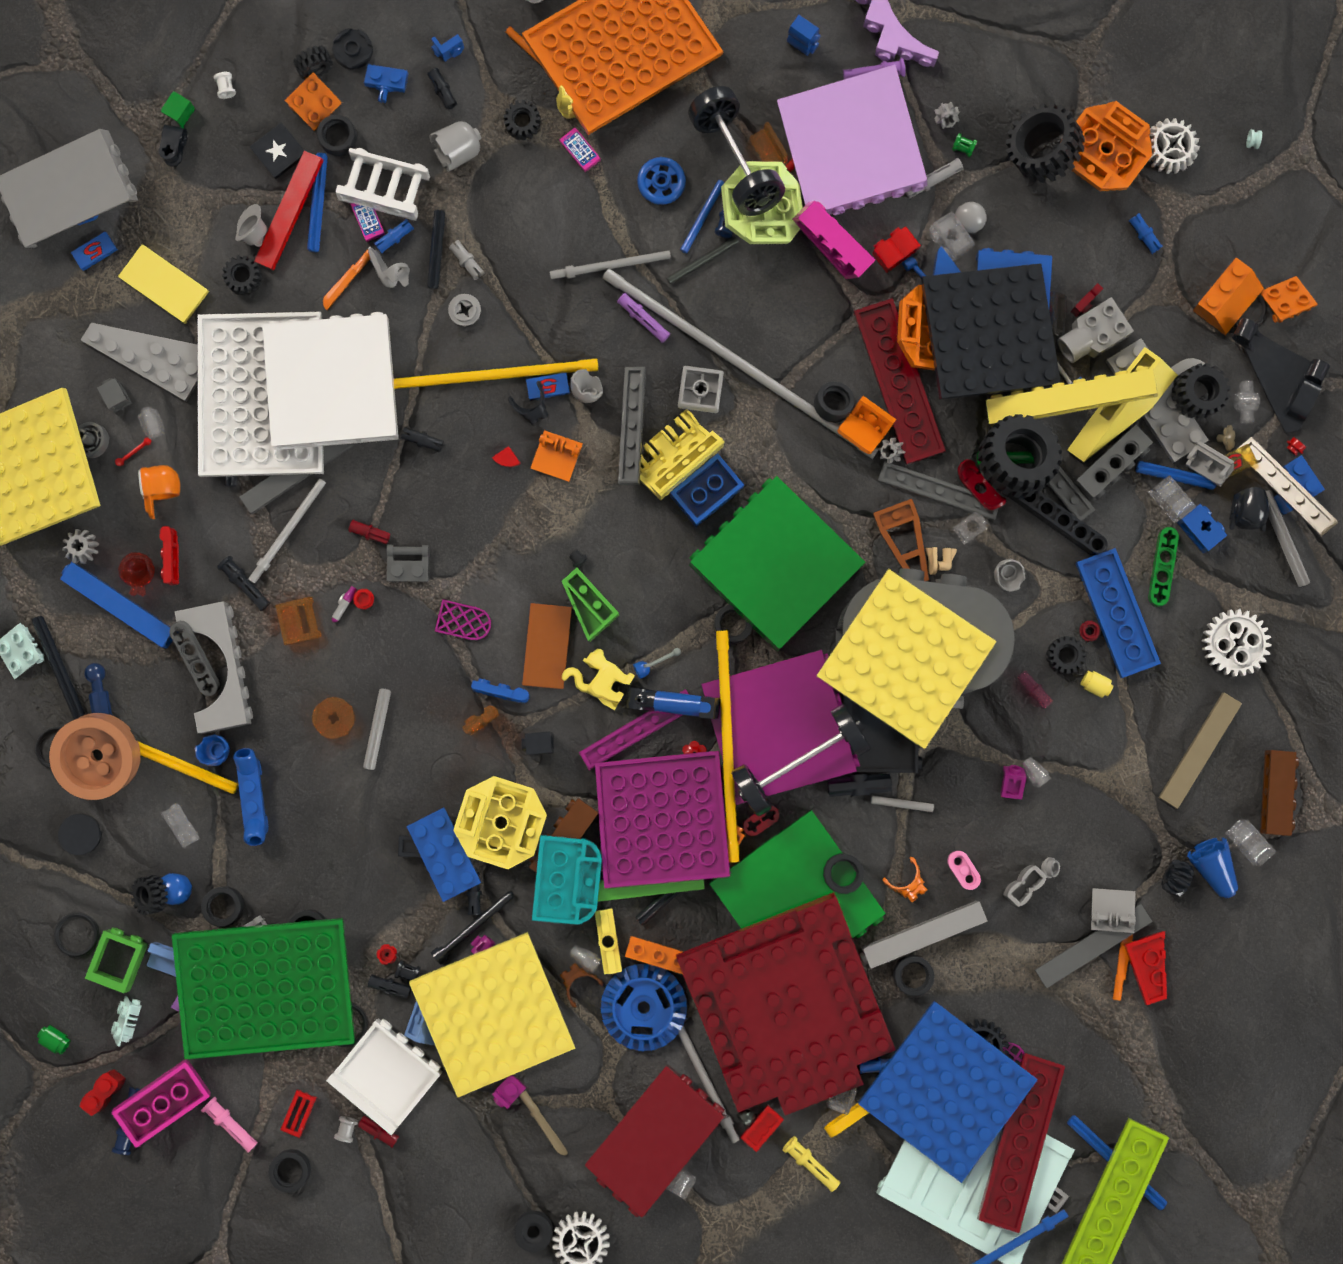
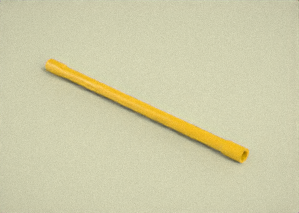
M587 359L577 362L395 378L394 389L569 373L581 369L591 372L598 371V360Z
M716 631L729 862H739L735 782L732 776L734 761L728 657L729 635L728 631Z

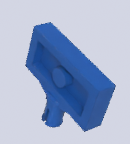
M368 64L364 84L365 87L378 89L380 91L378 101L386 103L388 92L398 91L405 93L408 71Z

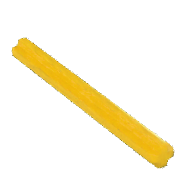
M138 742L141 756L231 794H235L238 789V783Z

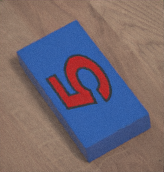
M105 231L72 251L71 254L81 270L84 271L118 249Z
M566 373L526 379L530 401L540 399L537 381H540L543 385L544 398L570 394Z

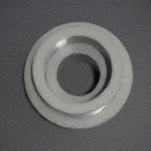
M1048 857L1042 863L1041 871L1047 875V878L1056 877L1060 871V864L1054 858Z

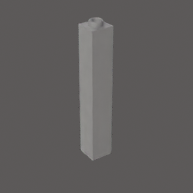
M974 901L861 947L862 953H860L863 964H868V967L872 969L985 923L987 918L980 902Z

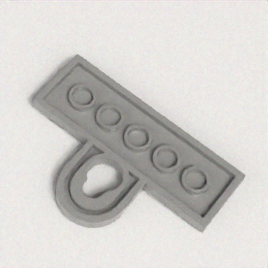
M1139 339L1105 362L1114 375L1116 372L1126 371L1144 347L1147 348L1142 339ZM1189 358L1177 363L1171 369L1179 376L1192 366L1200 363L1204 365L1205 363L1198 359ZM1173 382L1154 407L1142 416L1172 463L1190 453L1198 441L1203 443L1209 441L1196 420L1189 418L1188 413L1185 415L1180 413L1182 411L1181 408H1176L1177 402L1172 399L1175 393H1172ZM1195 382L1194 392L1200 398L1208 391L1202 383Z

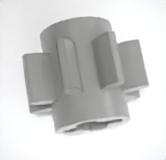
M952 102L949 104L941 103V106L934 110L936 124L940 123L942 129L945 127L953 128V125L959 121L958 107H953Z
M891 438L890 442L883 440L884 445L878 448L882 454L880 459L886 458L888 464L892 463L893 459L896 462L901 461L899 456L905 453L901 449L903 442L897 443L896 438Z

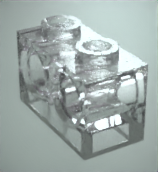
M1170 475L1148 491L1174 523L1183 519L1197 507Z
M1239 820L1225 833L1253 865L1261 866L1276 853L1249 820Z

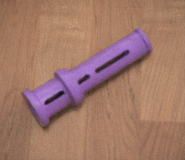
M900 58L899 61L894 62L883 61L880 65L843 70V77L845 80L892 65H896L898 75L904 77V59Z

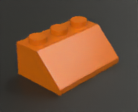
M1236 257L1197 304L1193 312L1226 335L1264 288L1253 269Z

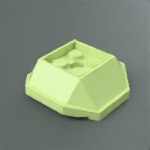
M745 161L751 173L763 169L776 171L785 185V193L775 207L763 214L756 216L741 214L732 199L736 185L746 177L742 167L739 166L721 186L725 227L749 244L790 243L800 230L792 220L802 209L800 184L786 170L787 168L782 162Z

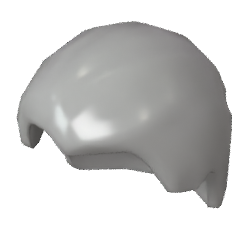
M586 369L577 370L573 373L571 377V391L578 401L592 403L602 396L603 388L597 376H591Z

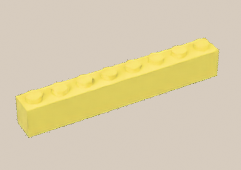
M1140 367L1136 369V372L1132 373L1119 371L1115 373V376L1098 375L1094 377V380L1077 379L1073 381V384L1056 383L1052 385V388L1035 387L1031 389V392L1023 393V390L1011 392L1010 396L1004 397L1003 394L991 396V399L986 400L989 424L993 427L995 423L1009 415L1012 417L1015 414H1022L1023 417L1030 415L1034 417L1033 419L1158 397L1154 369Z

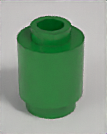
M49 1025L47 1028L44 1026L37 1035V1038H39L38 1044L55 1054L59 1053L62 1055L71 1042L68 1035L52 1025Z

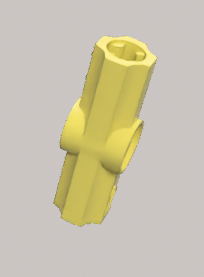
M613 908L598 910L595 912L604 974L622 972ZM605 936H611L614 939V944L607 947L603 944L602 939Z

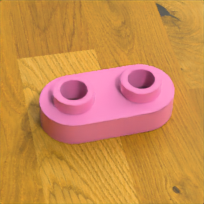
M962 851L952 852L948 856L947 863L959 884L968 890L976 889L980 884L981 878L966 853ZM957 857L961 859L959 865L954 863V859ZM968 875L972 876L970 883H967L965 880Z

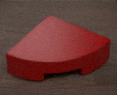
M509 446L492 457L497 464L505 467H516L521 464Z

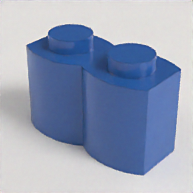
M798 15L789 28L787 42L808 56L809 53L813 54L819 45L820 29L801 15Z

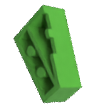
M575 568L562 580L578 620L590 643L620 615L578 568Z

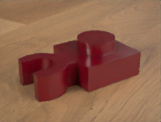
M1097 283L1071 310V313L1076 317L1081 312L1085 314L1093 306L1090 304L1091 301L1104 288Z

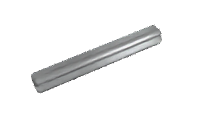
M382 688L379 690L363 765L365 769L374 770L376 766L391 691Z

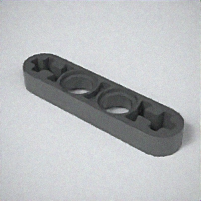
M177 621L170 628V636L200 692L205 696H212L219 690L220 682L190 625L185 621ZM178 628H179V629H182V628H183V629H184V632H183V633H177L176 630H177ZM189 638L185 642H181L183 639ZM191 644L195 648V653H187L185 645ZM195 663H202L205 671L198 672L195 669ZM207 682H208V684H211V683H212V684H213V687H212V688H210V687L206 688L205 685H206Z

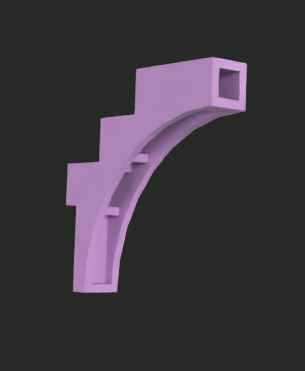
M856 0L860 4L870 5L863 27L867 28L870 32L881 33L875 56H878L883 61L890 60L894 62L897 54L904 60H914L922 66H935L939 51L925 46L912 37L897 20L888 0Z

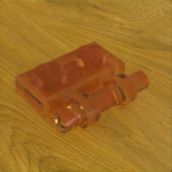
M487 706L484 709V714L481 716L473 715L464 721L465 725L462 726L464 732L468 735L474 734L497 718L499 711L494 706Z

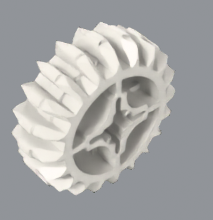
M1167 118L1163 123L1159 121L1156 126L1150 128L1152 156L1148 161H1153L1152 167L1158 165L1159 172L1164 168L1166 174H1169L1171 170L1175 174L1179 172V169L1184 171L1187 166L1192 165L1193 160L1197 157L1196 152L1200 146L1196 145L1199 142V138H1193L1196 135V131L1190 132L1191 125L1185 127L1184 120L1178 124L1176 118L1171 122ZM1181 140H1183L1185 144L1186 152L1184 151L1185 148L1181 144ZM1157 141L1159 142L1158 144L1162 149L1161 153L1158 150ZM1176 142L1173 148L1166 151L1170 144L1172 145Z
M574 1212V1219L570 1215L566 1216L568 1223L560 1220L559 1224L562 1228H555V1232L558 1235H554L552 1240L558 1242L553 1244V1249L559 1250L555 1254L557 1258L563 1256L561 1264H565L566 1261L569 1262L568 1264H596L595 1260L602 1263L603 1258L601 1255H607L608 1251L604 1248H608L610 1243L604 1241L609 1238V1233H603L607 1229L606 1225L599 1227L602 1221L600 1218L594 1222V1214H591L588 1219L586 1218V1212L582 1213V1217H579L578 1212ZM578 1225L587 1226L593 1231L583 1232ZM571 1229L573 1240L569 1242V1245L565 1246L564 1235ZM579 1237L585 1239L584 1245H581V1243L577 1244ZM598 1237L599 1245L595 1252L591 1254L589 1243L593 1241V1238ZM579 1251L585 1257H576L571 1253Z

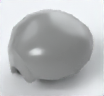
M965 202L957 208L954 214L958 228L966 233H976L984 227L987 221L984 208L976 202Z
M1011 558L1003 560L997 564L994 570V580L1001 589L1009 592L1020 589L1021 583L1025 580L1024 567L1017 560Z

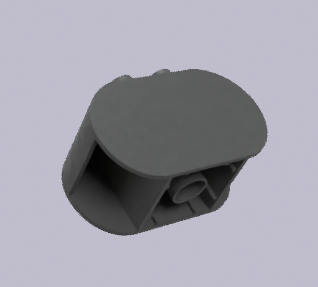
M899 569L898 576L997 641L962 694L984 688L996 681L1010 662L1015 640L1011 618L1001 602L982 589L966 587V576L941 574V579H936L935 582L924 581V571ZM881 579L863 587L845 606L836 627V646Z

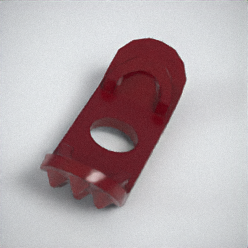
M966 459L960 463L957 471L961 482L985 509L994 511L997 508H1001L1007 502L1006 498L1000 496L982 476L974 461ZM983 484L986 487V492L978 493L975 490V486Z

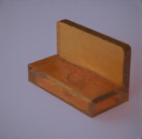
M766 122L764 129L750 136V141L763 162H782L785 165L787 164L788 154L769 122Z

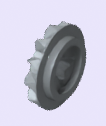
M460 294L451 300L448 312L456 325L465 327L473 325L479 319L481 306L474 296ZM461 303L466 308L470 307V309L468 310L469 317H467V315H465L464 313L460 314V312L462 311L460 305Z

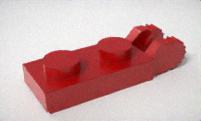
M163 526L159 534V538L163 541V548H161V558L163 560L161 577L163 583L178 585L179 544L177 531L169 526Z

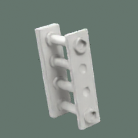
M350 148L349 154L354 164L347 185L337 186L336 195L338 200L416 221L418 210L413 202L420 180L429 181L428 169L421 164L412 165L371 154L361 148ZM362 163L374 166L367 189L364 192L355 188ZM382 168L393 171L387 193L383 197L374 193ZM401 173L413 176L406 200L403 202L394 199Z

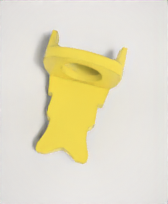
M561 85L556 98L558 110L566 119L575 118L576 116L572 111L573 100L567 95L564 87Z

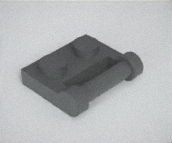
M388 544L387 582H429V545H422V547H394V544ZM395 555H422V561L394 560Z

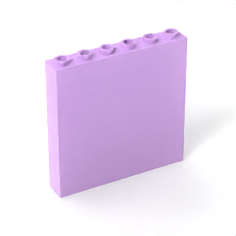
M896 65L777 100L805 205L815 200L825 207L828 214L840 215L847 209H860L865 204L871 202L873 204L881 203L885 200L884 198L891 196L898 198L903 196L905 192H918L927 186L926 173Z

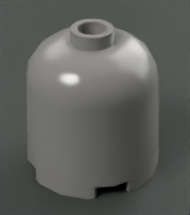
M464 121L456 122L429 135L430 142L435 141L437 146L434 152L442 166H447V172L473 159L480 151L479 140L481 135L477 128L473 129L471 125Z

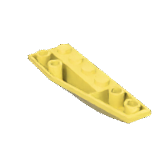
M1144 347L1126 371L1128 373L1136 372V369L1140 367L1154 369L1158 397L1099 407L1067 450L1082 462L1087 461L1150 411L1178 376L1160 357Z

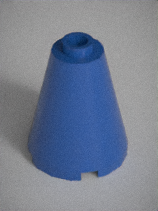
M1217 838L1206 840L1194 847L1196 851L1192 854L1190 851L1188 852L1187 857L1219 897L1230 898L1236 894L1238 884L1229 843L1225 838H1222V841H1218Z

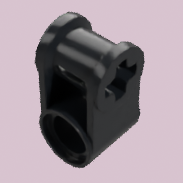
M164 125L162 129V138L158 152L164 159V162L170 167L178 166L182 161L188 137L187 129L184 127Z

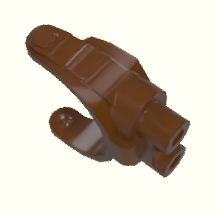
M575 962L569 967L571 969L569 972L565 970L560 974L564 980L563 984L567 990V997L573 1008H576L577 1005L571 998L570 987L575 979L581 976H590L596 979L599 985L604 986L602 979H599L593 973L586 972L583 967L580 968Z

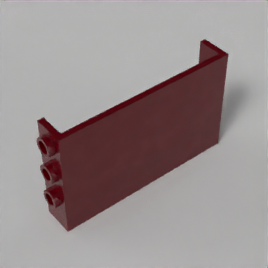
M669 1065L661 1071L584 1165L598 1177L596 1181L604 1188L609 1187L613 1191V1197L621 1203L624 1201L629 1206L628 1210L636 1217L640 1216L643 1218L648 1213L647 1211L726 1117L723 1113L725 1109L717 1102L712 1104L707 1099L709 1095L701 1088L695 1089L691 1085L693 1081L688 1076L678 1074Z

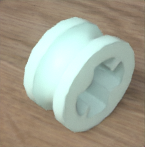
M1252 129L1249 131L1246 141L1247 148H1251V146H1254V149L1259 148L1262 140V131L1258 130L1255 132Z

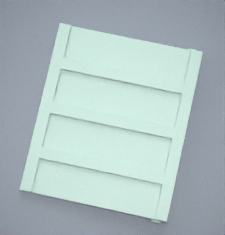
M1001 1130L962 1183L904 1140L887 1176L879 1182L876 1193L980 1251L989 1254L1039 1224L1065 1167L1074 1153V1149L1046 1135L1020 1233L977 1220ZM1030 1240L997 1260L1004 1264H1021Z

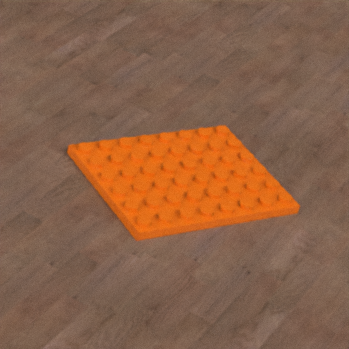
M578 0L522 33V38L557 90L559 91V87L562 85L567 95L572 98V111L588 135L723 55V50L689 0Z

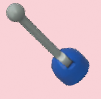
M675 648L673 652L649 664L644 661L633 664L639 679L646 677L650 672V667L674 655L679 656L681 650Z

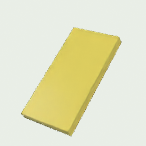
M143 244L118 276L184 324H186L209 293L202 285Z

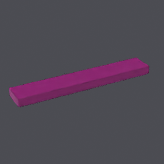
M686 689L680 692L682 694H688ZM649 710L580 751L579 754L587 768L591 770L595 768V763L605 762L682 715Z

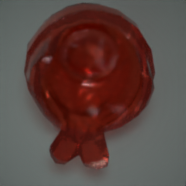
M140 552L127 554L118 566L120 579L132 587L129 592L131 596H135L137 593L140 596H145L144 586L152 581L155 574V566L152 560L146 554Z

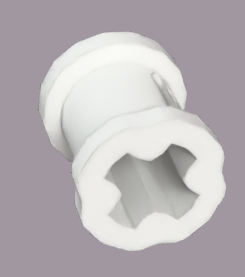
M220 72L214 75L213 78L217 82L219 90L217 92L219 98L226 99L236 95V91L231 83L232 74Z

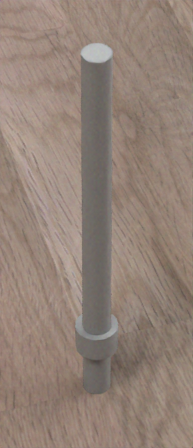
M663 251L577 267L570 265L565 266V269L550 271L551 279L567 277L568 279L574 278L575 275L671 259L670 251Z
M319 478L263 559L260 558L256 563L258 566L248 578L250 581L256 583L264 570H268L271 560L325 486L326 482Z
M683 1026L681 1030H678V1035L712 1103L717 1102L723 1107ZM724 1111L723 1113L726 1117L720 1124L726 1130L731 1142L735 1143L740 1139L733 1127L734 1122L731 1116L727 1115L726 1111Z

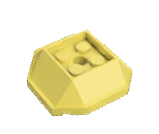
M493 776L466 790L453 831L468 857L510 869L535 855L547 814L534 788ZM500 816L507 820V825L503 829L496 825V820Z

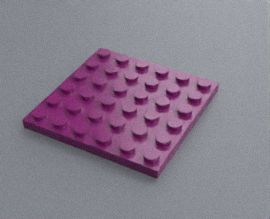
M719 751L595 763L605 889L731 877Z

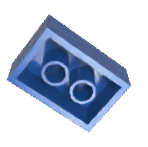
M717 453L672 490L670 497L694 526L698 527L743 490L744 484Z

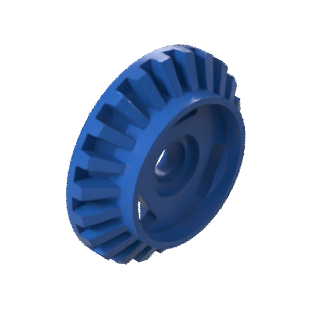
M646 963L628 966L622 969V972H618L609 981L604 990L601 1000L603 1023L608 1033L619 1044L626 1046V1048L638 1051L656 1050L672 1041L679 1033L678 1030H681L687 1013V1000L684 990L677 978L664 968ZM627 985L634 989L622 1006L617 1003V1000ZM660 987L663 989L671 1005L666 1009L656 992ZM646 1001L650 1005V1010L647 1013H641L638 1010L640 1002ZM632 1026L652 1027L653 1033L650 1035L635 1034L631 1032Z

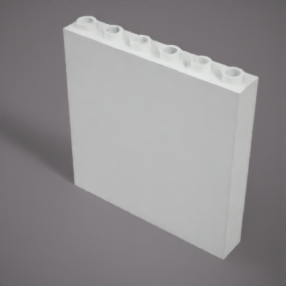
M382 312L371 313V316L352 314L347 318L331 316L330 319L323 320L319 317H313L309 321L291 319L287 323L269 321L268 324L262 325L271 446L274 450L399 439L389 319L387 314Z

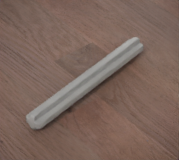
M1268 490L1266 491L1269 500L1268 517L1298 586H1305L1310 583V580L1274 496Z

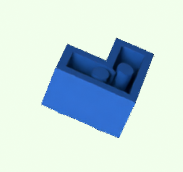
M1302 455L1283 466L1313 497L1325 490ZM1278 494L1274 496L1282 515L1294 510Z

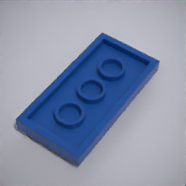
M445 808L406 826L443 902L482 883L470 858L453 831L454 825Z

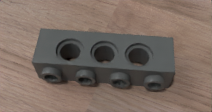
M1137 425L1133 426L1073 483L1089 501L1094 497L1098 500L1106 492L1104 488L1109 483L1113 486L1121 478L1119 474L1123 470L1128 472L1136 464L1134 460L1138 456L1143 458L1150 451L1149 446L1153 442ZM1125 446L1132 448V455H1128L1125 452ZM1110 460H1115L1118 463V469H1113L1110 466ZM1095 474L1103 476V483L1096 481Z

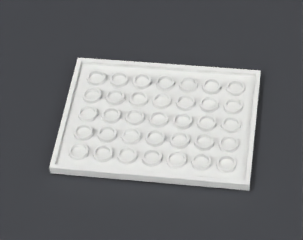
M321 312L198 315L199 477L324 474L323 446L274 450L271 446L262 325L268 324L269 321L287 323L291 319H300L301 321H309L313 317L322 319Z

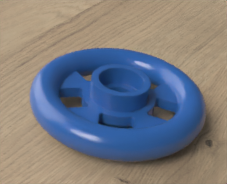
M657 157L649 160L642 166L638 174L637 183L639 191L645 199L654 204L665 205L674 202L681 196L686 185V177L683 169L676 161L666 157ZM660 165L668 166V172L659 171ZM649 171L655 173L652 176V180L646 178ZM677 175L678 183L672 184L671 176ZM664 179L665 183L661 185L658 183V180ZM651 185L657 190L654 194L648 190ZM670 188L672 193L664 196L662 191Z

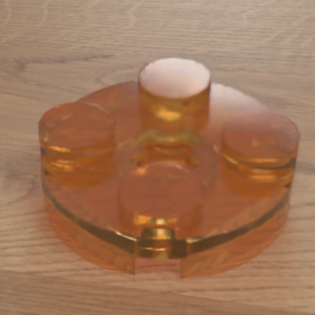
M329 697L315 707L312 721L314 727L322 736L338 739L348 735L353 728L355 713L353 707L344 699ZM333 712H336L339 717V721H336L335 724H331L332 721L328 719L329 715H333Z

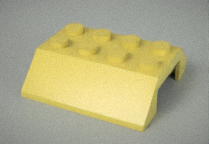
M688 409L684 410L680 416L690 427L689 429L679 417L674 419L676 425L684 432L683 434L678 436L671 426L667 425L664 427L674 442L663 430L649 440L659 455L656 454L648 443L643 445L644 450L653 459L647 463L641 455V465L643 468L640 469V481L660 500L724 446V440L714 431L709 433L704 429Z

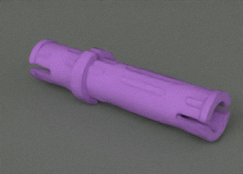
M624 293L618 299L617 303L630 313L629 316L632 319L638 320L661 343L667 340L671 333L642 309L643 306L641 304H637L627 293Z

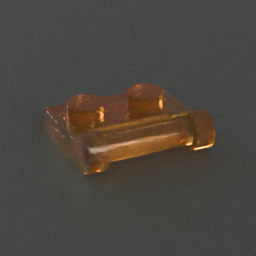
M313 597L275 605L284 645L287 646L322 637L321 631H318L312 606L314 603ZM300 606L305 608L310 629L309 633L304 634L298 608Z

